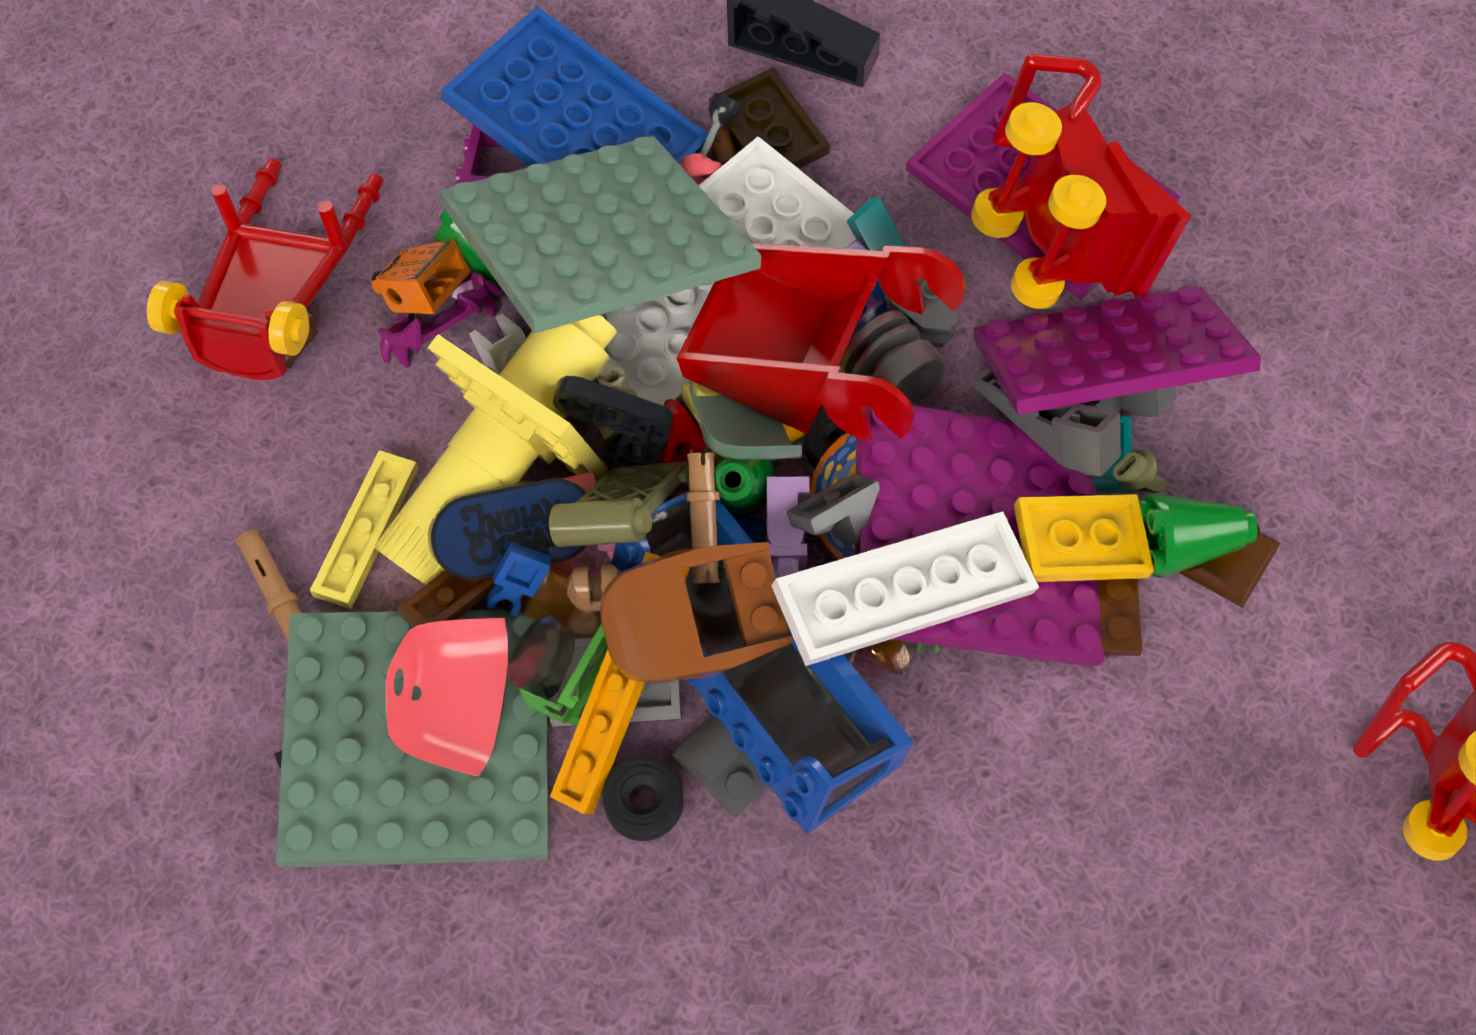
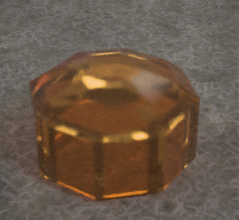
M889 639L872 645L874 657L893 674L902 675L913 663L912 652L903 641Z

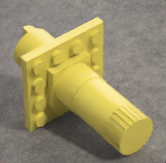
M597 315L535 334L531 331L499 375L438 334L428 347L439 359L435 366L448 375V379L462 389L463 398L474 409L447 444L448 448L375 544L374 548L426 585L445 571L434 560L430 552L428 530L432 519L435 518L436 513L440 510L439 508L449 499L462 494L517 484L537 457L549 465L557 458L574 475L593 471L595 480L598 482L608 472V468L574 427L565 420L568 415L559 411L554 406L553 397L557 382L562 377L577 376L590 381L595 380L610 359L604 349L616 334V329L602 316Z

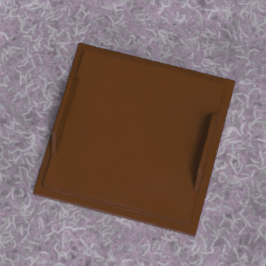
M1257 524V539L1254 543H1248L1243 549L1179 573L1243 608L1281 543L1262 534L1259 524Z

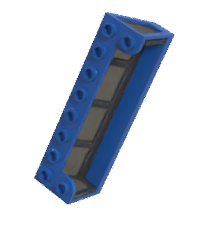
M686 494L662 503L651 514L652 527L650 532L646 533L643 541L617 543L611 564L623 572L641 564L646 552L662 557L669 552L691 549L690 502H686ZM716 500L717 546L753 543L720 500ZM723 560L718 561V574L720 578L718 583H692L693 567L689 568L685 584L703 657L744 648ZM774 569L775 577L780 578L781 576ZM788 626L789 634L793 639V643L714 676L699 680L697 678L685 680L696 687L705 699L710 713L714 717L719 718L731 734L734 745L740 751L745 752L756 767L761 781L765 785L770 786L783 803L788 817L793 821H797L807 834L899 768L908 754L913 740L843 654L805 666Z

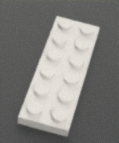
M1003 511L776 578L771 585L805 666L1033 594L1039 588Z

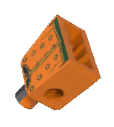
M455 239L404 249L399 252L383 271H376L373 274L371 284L377 294H382L389 309L394 313L434 314L471 271Z

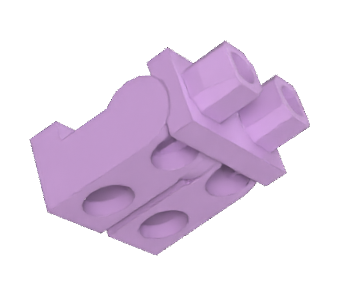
M809 476L767 477V542L770 545L769 553L773 568L781 577L807 570V544H804V531L790 525L786 511L809 499Z

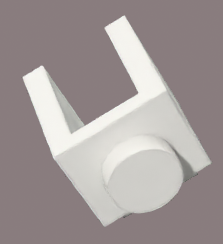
M502 313L495 318L505 337L494 344L477 330L469 333L484 365L491 367L498 374L502 372L526 340L523 330Z

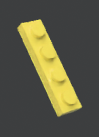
M378 451L310 589L313 597L352 609L379 553L374 546L396 518L419 470L415 461L384 451Z

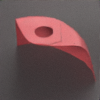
M505 618L429 622L415 626L406 633L389 665L386 676L388 735L399 749L417 759L477 777L487 765L495 745L504 699L508 668V637ZM400 668L403 671L404 684L401 694L396 696L394 692V678L397 670ZM414 686H418L421 689V696L418 700H412L411 698Z

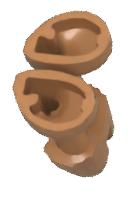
M601 565V576L591 577L589 566L577 567L571 573L568 581L567 596L575 606L568 614L565 622V631L568 639L593 638L601 625L600 603L603 593L611 580L621 573L614 565Z

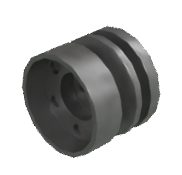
M892 310L868 322L852 337L839 366L844 371V374L865 375L885 380L901 392L904 390L917 404L926 398L939 384L945 374L947 362L928 340L920 339V332L914 325H911L902 311Z

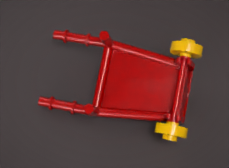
M269 158L264 167L256 171V181L248 195L241 197L239 201L241 207L238 212H236L226 186L223 184L213 186L211 193L225 223L227 233L198 302H196L192 296H188L186 288L181 283L170 281L158 282L151 290L147 302V319L152 330L166 334H176L181 330L183 340L193 360L215 371L252 380H271L283 377L287 372L283 354L297 355L304 347L308 338L309 318L307 308L349 249L358 230H362L365 227L366 221L364 218L372 203L378 202L380 198L379 190L384 181L378 174H370L366 183L359 186L357 190L359 196L351 211L344 214L342 228L333 203L322 201L318 204L317 209L328 237L249 225L254 214L261 212V202L270 186L274 187L278 181L276 176L282 166L274 158Z

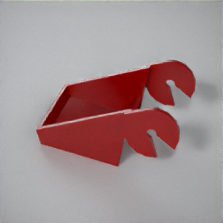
M751 243L761 254V268L714 282L677 356L682 377L807 434L821 405H823L827 416L839 428L854 437L871 442L873 433L868 412L863 407L867 406L873 409L875 416L900 439L905 437L912 428L915 416L911 402L898 388L885 380L865 375L838 373L840 361L877 279H879L882 290L893 302L908 311L923 315L925 306L921 284L916 278L925 280L928 283V288L953 312L962 303L966 283L963 273L952 260L938 251L919 247L884 245L882 251Z

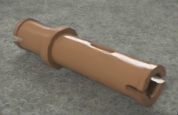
M713 452L687 454L690 492L686 493V502H690L692 548L717 546L716 500H720L719 491H715V453ZM718 561L693 567L692 583L720 582Z
M257 529L246 531L238 536L235 543L243 554L253 577L268 603L266 610L269 616L276 618L288 644L290 613H301L298 607L300 600L296 593L290 592L262 538L261 532Z

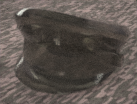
M553 615L543 616L533 622L521 636L511 655L507 668L511 682L518 688L540 685L548 698L556 695L573 657L575 649L573 630L569 626L562 624Z

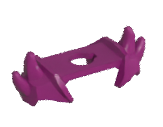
M472 272L470 280L461 282L450 295L456 299L455 304L420 325V321L415 319L409 324L408 314L399 313L388 329L382 327L378 329V333L381 336L380 351L384 362H390L393 350L398 361L404 367L409 368L411 366L408 355L409 349L420 350L421 344L472 313L477 312L480 314L483 312L482 308L490 316H495L496 306L488 292L501 296L500 288L491 279L484 277L481 272Z

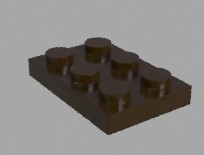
M773 68L720 92V94L726 95L741 104L734 120L728 124H722L724 129L730 131L732 140L740 151L755 138L760 137L798 169L829 154L830 144Z

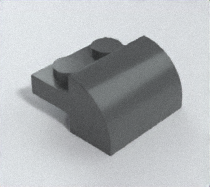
M741 697L774 742L778 741L781 737L770 726L772 721L751 702ZM712 714L669 754L699 786H704L733 817H738L767 787L759 778L756 767L745 752L740 751L734 745L729 731L720 719ZM790 747L783 751L790 762L797 756Z

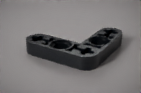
M565 376L557 382L553 404L559 411L622 433L612 450L608 471L613 467L653 464L670 435L673 414L668 408L582 377ZM608 408H614V409H618V410H620V411H613V410H610V409H608Z

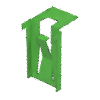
M602 623L557 701L558 704H554L521 688L519 689L529 708L565 724L567 722L576 727L578 726L580 721L578 717L587 703L608 649ZM600 653L597 660L595 661L589 673L584 679L585 670L587 666ZM578 683L577 691L574 695H571ZM563 705L568 708L564 716L561 717L549 711L546 706L558 711L561 710Z

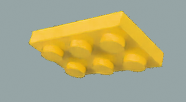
M1138 495L1019 497L1013 504L1022 552L1036 582L1149 578L1154 572Z

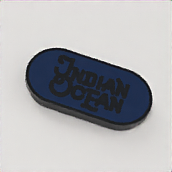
M548 477L458 495L446 501L431 521L428 530L430 552L434 560L444 570L455 577L465 580L493 577L511 541L551 556V564L569 560L581 553L586 546H556L550 535L549 516L554 505L574 503L586 491L572 481Z

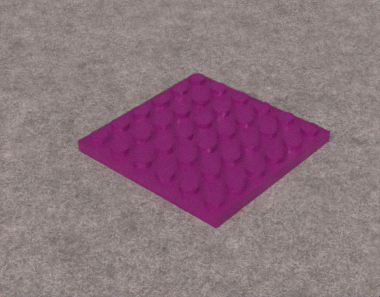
M912 405L915 413L912 428L905 437L900 439L875 416L873 409L863 406L868 412L873 437L871 442L856 437V474L878 481L880 490L866 527L860 529L858 544H855V555L1002 511L1022 550L1013 506L1019 497L1095 496L1093 475H1085L1080 471L1061 466L1012 421ZM1098 580L1037 582L1039 588L1033 594L895 637L891 640L1083 666H1099L1104 662V650H1102Z

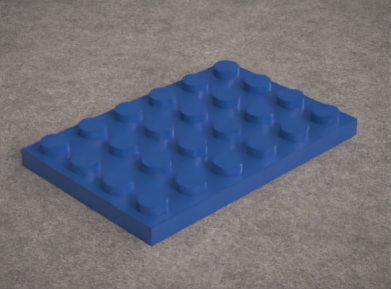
M538 6L441 89L440 99L528 166L560 160L572 154L580 155L596 151L603 146H615L631 142L638 137L654 136L680 164L683 157L700 153L708 136V133Z

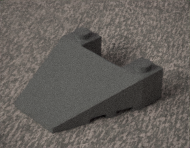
M989 366L973 379L974 388L1061 466L1080 471L1085 475L1102 476L1121 456L1120 413H1118L1121 409L1137 412L1144 417H1159L1176 399V386L1017 415Z

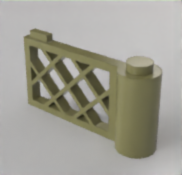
M688 461L613 467L576 502L560 503L552 507L549 516V529L552 541L558 547L643 541L646 533L650 532L652 527L651 514L682 482H688Z

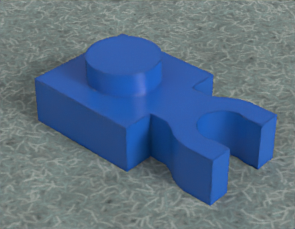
M511 541L494 573V584L497 585L490 590L487 596L486 607L495 609L498 601L507 599L511 601L509 604V615L517 617L521 610L522 594L534 597L551 567V556Z

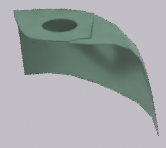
M690 383V394L704 443L713 453L735 460L792 459L802 456V445L791 444L781 422L723 395L696 396L693 385Z

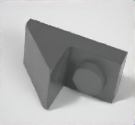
M852 473L787 510L790 525L813 535L823 534L832 530L836 538L858 544L860 529L866 527L880 490L878 481Z

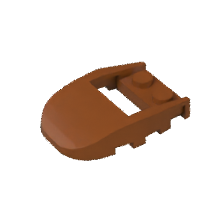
M769 542L677 550L647 563L636 565L614 577L603 593L600 603V617L607 648L615 666L632 680L648 684L695 678L699 680L737 667L793 643L786 619L771 586L776 577L769 553ZM723 560L744 648L703 657L682 569Z

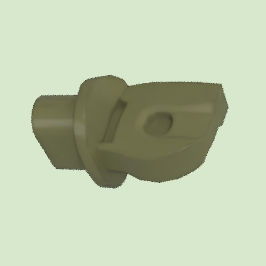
M1146 450L1128 453L1113 470L1114 477L1127 490L1135 491L1146 487L1150 490L1161 492L1169 485L1164 478L1156 473V459L1152 453Z

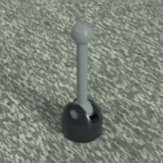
M716 92L713 93L708 107L713 124L700 152L705 158L709 153L720 125L732 122L741 107V104L736 100Z

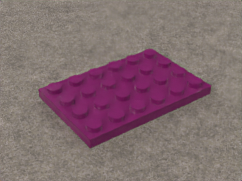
M1005 72L907 160L906 171L969 218H971L974 202L982 191L1004 186L1019 151L1016 148L998 147L993 143L994 133L1016 81ZM1028 91L1024 103H1039L1049 107L1054 112L1058 111L1032 91ZM1027 156L1017 181L1022 180L1032 156ZM1146 173L1179 204L1180 196ZM1025 215L1014 234L1009 237L998 238L1025 259L1040 258L1045 255L1032 241ZM1065 280L1064 288L1082 300L1099 283H1072L1070 280Z
M1183 286L1177 291L1162 294L1145 293L1139 298L1123 301L1111 299L1102 302L1101 305L1085 308L1072 306L1065 308L1062 312L1046 315L1033 313L1027 315L1024 319L1012 321L994 320L988 322L985 326L974 327L975 343L1017 415L1260 371L1261 364L1260 354L1202 287Z

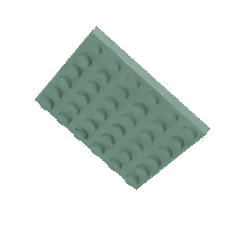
M654 136L638 137L631 142L615 146H603L596 151L580 155L572 154L560 160L544 164H532L525 169L509 173H497L490 178L470 183L462 182L454 187L439 190L441 205L534 334L761 268V254Z
M521 609L517 617L510 616L509 610H468L456 619L505 618L508 637V668L501 717L494 748L487 765L478 777L417 759L399 749L388 735L386 713L387 671L404 636L413 628L399 615V611L290 613L276 864L278 868L548 859L547 715L529 708L519 690L521 688L547 700L546 609ZM400 668L397 670L394 678V692L396 696L401 694L404 684V675ZM414 686L411 698L412 700H418L421 696V689L418 686Z

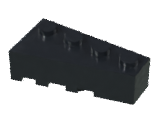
M726 0L728 46L855 86L864 87L879 55L880 33L813 0Z

